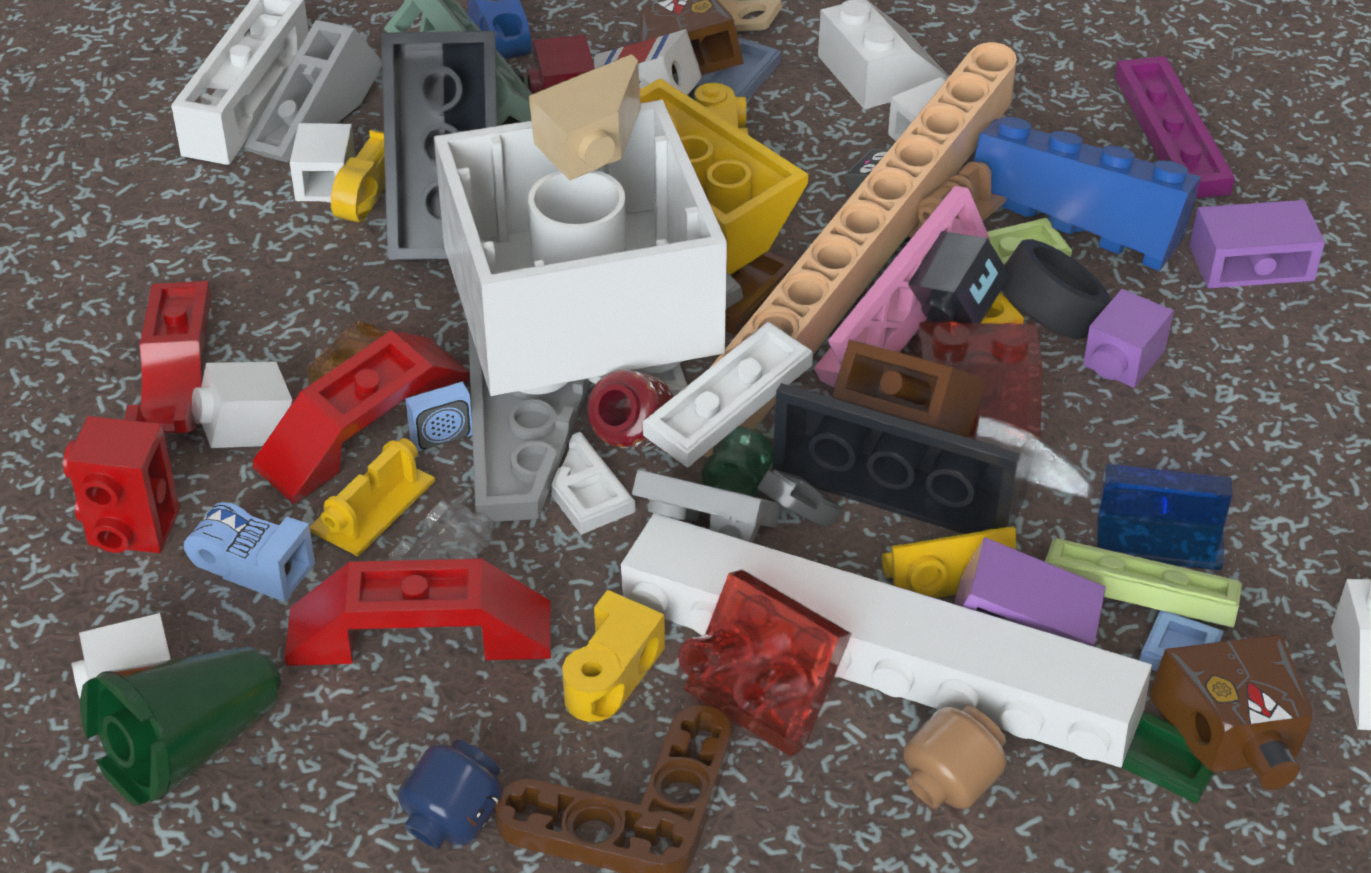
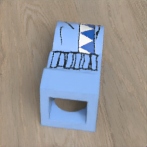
M227 502L216 503L184 541V550L197 567L223 576L222 579L283 602L288 599L315 564L308 523L286 516L282 523L277 525L253 517L241 507ZM286 562L291 566L287 576L284 567Z

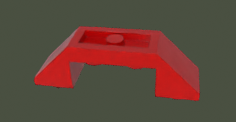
M391 330L300 391L254 457L252 467L294 505L340 473L341 447L344 441L410 395H419L460 382L465 384L470 381V372L431 338Z
M482 558L348 562L290 607L285 663L286 666L353 664L355 629L482 626L485 661L551 659V601Z

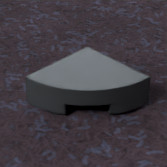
M768 470L757 488L789 510L824 527H829L835 523L842 511L838 508L840 505L803 478L778 470Z

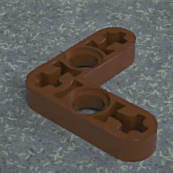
M708 705L686 707L677 713L670 724L640 805L537 779L513 781L502 788V798L495 806L498 832L506 842L517 847L621 873H685L693 862L730 755L732 729L730 721L721 710ZM699 730L708 731L711 733V737H707L704 740L699 753V761L690 758L691 738H695ZM686 782L700 790V795L691 802L676 803L663 795V791L673 783ZM527 804L538 806V813H532L527 821L516 819L515 812L522 813L526 809ZM564 811L562 831H554L553 822L558 823L559 812ZM597 820L607 823L613 829V832L603 841L587 842L580 839L575 834V830L584 822ZM626 828H634L635 837L630 836V848H623L625 845ZM661 837L673 840V847H667L663 855L651 853V846H656Z

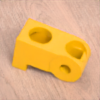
M607 590L594 606L595 634L589 640L586 647L574 650L567 656L562 666L565 706L574 717L587 722H598L612 717L621 708L665 649L664 614L610 590Z

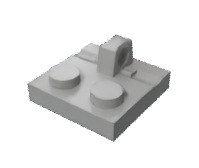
M637 470L632 495L650 499L649 512L698 522L700 511L711 514L709 530L754 543L760 525L776 527L782 505L778 502L642 470Z

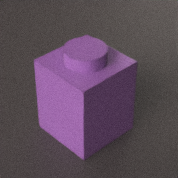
M1121 289L1089 327L1083 366L1095 370L1098 375L1105 379H1115L1135 388L1166 350L1174 310Z

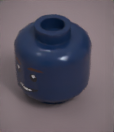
M454 740L451 746L436 744L429 747L398 790L399 804L409 816L404 824L405 829L416 839L437 850L445 840L455 845L471 844L493 815L495 806L502 798V786L497 779L500 768L481 750L462 740Z

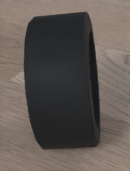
M1034 239L1022 240L1004 265L1010 277L1003 286L1002 292L1027 316L1061 336L1072 339L1085 338L1089 333L1090 325L1110 303V296L1106 288L1091 272L1062 251L1044 242Z

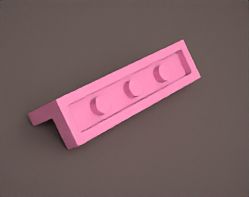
M953 187L829 338L828 342L831 348L814 367L820 381L835 387L849 339L900 353L927 319L921 310L922 305L910 289L908 283L941 231L984 237L990 240L969 188Z

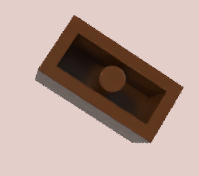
M849 339L832 398L969 438L987 379L954 367Z

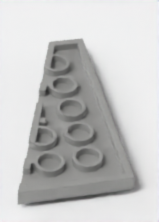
M468 325L476 522L539 519L591 381H589V378L571 381L562 388L547 394H527L516 391L490 396Z

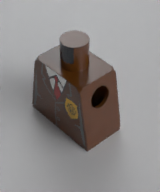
M663 0V2L648 5L641 9L639 42L687 29L701 75L744 64L734 19L718 0ZM672 63V75H673V74H676V73H677V70H676L675 65Z
M1279 634L1165 649L1149 696L1166 720L1179 730L1186 740L1185 744L1200 763H1204L1207 769L1215 773L1251 768L1261 786L1267 790L1279 789L1290 784L1299 774L1300 767L1295 758L1298 756L1313 717L1311 705L1282 636Z

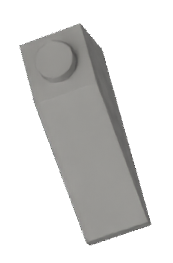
M315 20L245 143L244 148L247 151L286 163L289 162L298 124H337L361 105L382 67V60L355 28Z

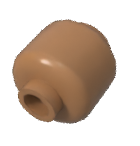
M967 705L961 710L954 707L940 708L925 722L904 747V760L911 772V775L906 779V783L917 797L934 809H938L943 802L953 808L969 809L977 803L1003 774L1006 768L1007 758L1002 748L1006 744L1005 736L989 717L975 707Z

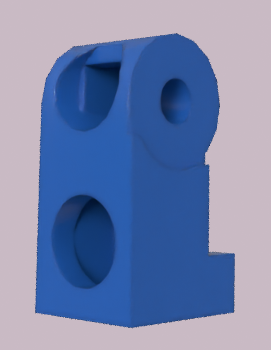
M468 0V15L481 31H495L496 50L504 59L531 53L529 25L520 0Z

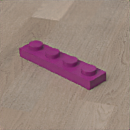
M1166 56L1117 61L1115 79L1159 161L1179 163L1187 168V173L1201 176L1196 198L1231 195L1235 177Z

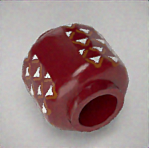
M625 369L611 372L599 380L590 393L587 407L589 423L596 435L611 446L629 449L652 447L656 444L643 436V421L672 399L674 395L667 384L654 374Z

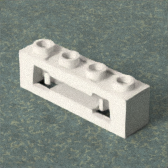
M250 0L172 103L181 156L230 165L251 135L309 32L304 0ZM250 28L251 34H247L246 36H244L246 31ZM205 87L216 89L212 96L208 93L202 94L200 97L201 104L195 103Z

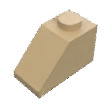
M632 54L529 96L534 144L570 181L622 159L641 109L638 60Z

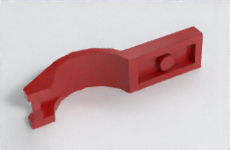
M209 281L158 283L151 285L139 343L142 372L141 406L139 404L127 405L124 420L162 424L164 433H187L199 427V424H196L193 419L192 394L195 388L201 387L203 381L202 356L211 299Z

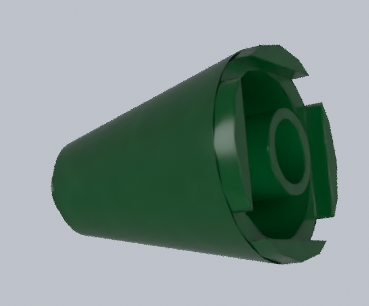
M249 646L104 671L82 685L79 701L82 726L87 739L99 735L107 755L97 759L96 762L106 779L131 804L142 805L148 801L151 803L165 797L272 709L277 703L278 690L281 686L280 674L269 656L261 654Z

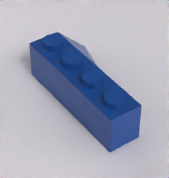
M1015 117L995 119L980 133L974 162H983L991 169V194L1006 197V202L1001 207L1025 217L1034 216L1040 211L1048 215L1052 228L1069 235L1081 231H1089L1101 237L1099 247L1116 254L1122 253L1124 247L1145 254L1142 264L1157 271L1163 268L1182 242L1188 229L1201 176L1187 173L1188 170L1185 166L1172 161L1151 163L1134 158L1135 154L1132 151L1123 147L1105 146L1098 148L1084 144L1080 136L1069 132L1055 131L1049 134L1031 129L1029 122Z

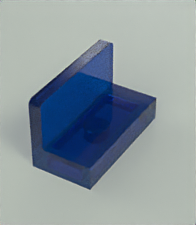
M1106 464L1098 500L1097 548L1175 566L1221 570L1224 565V526L1232 499V478Z

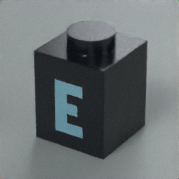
M941 231L908 285L922 305L921 310L930 321L944 327L958 325L978 329L1010 277V274L988 238Z

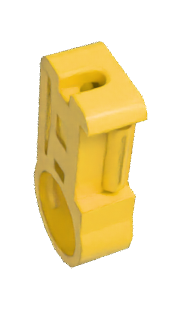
M370 130V138L355 158L350 157L346 164L339 169L331 192V210L335 218L363 223L386 188L384 132Z

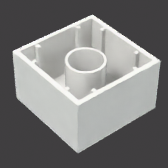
M663 100L641 103V109L622 159L571 181L534 144L532 121L434 136L444 247L490 396L516 391L527 394H547L562 388L571 381L604 376L624 369L645 373H661L677 367L682 361L725 353L727 241Z

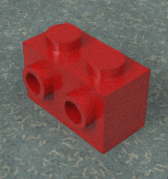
M87 416L77 439L71 440L65 449L63 470L65 476L71 478L76 497L75 516L77 521L83 523L88 545L98 546L111 553L134 550L161 554L180 510L162 424Z

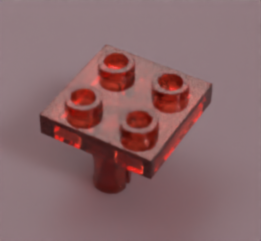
M743 569L730 572L705 635L688 639L679 650V665L683 672L689 675L684 690L705 704L721 710L729 719L791 757L798 754L809 740L852 633Z

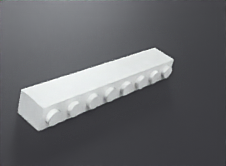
M656 513L652 515L621 563L623 597L664 614V619L694 629L705 637L720 638L756 650L768 657L781 658L818 670L820 673L830 677H840L880 690L889 696L902 697L936 709L954 707L961 710L964 706L969 705L983 712L999 729L1008 731L1014 736L1052 745L1073 752L1085 759L1098 760L1121 768L1145 709L1152 664Z

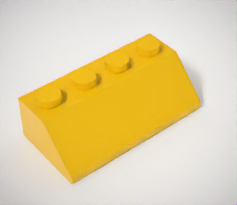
M659 78L640 89V102L646 103L663 100L727 241L726 271L731 275L770 249L807 186L808 174Z

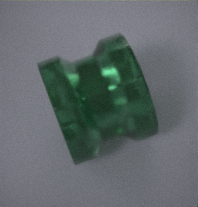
M738 426L713 447V454L710 455L702 469L704 485L757 497L760 492L757 488L763 479V475L767 473L773 462V449L770 442L755 430Z

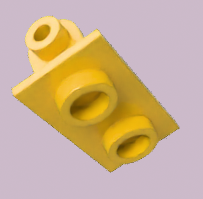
M401 438L399 441L391 440L383 446L382 453L367 466L368 471L364 475L359 474L337 496H331L324 502V512L309 526L310 532L359 557L435 482V477L416 468L415 458L418 456V450L410 440Z
M1011 526L993 530L988 529L981 532L891 546L892 552L882 554L884 575L886 578H893V586L932 598L956 595L961 575L984 537L1016 550V528Z

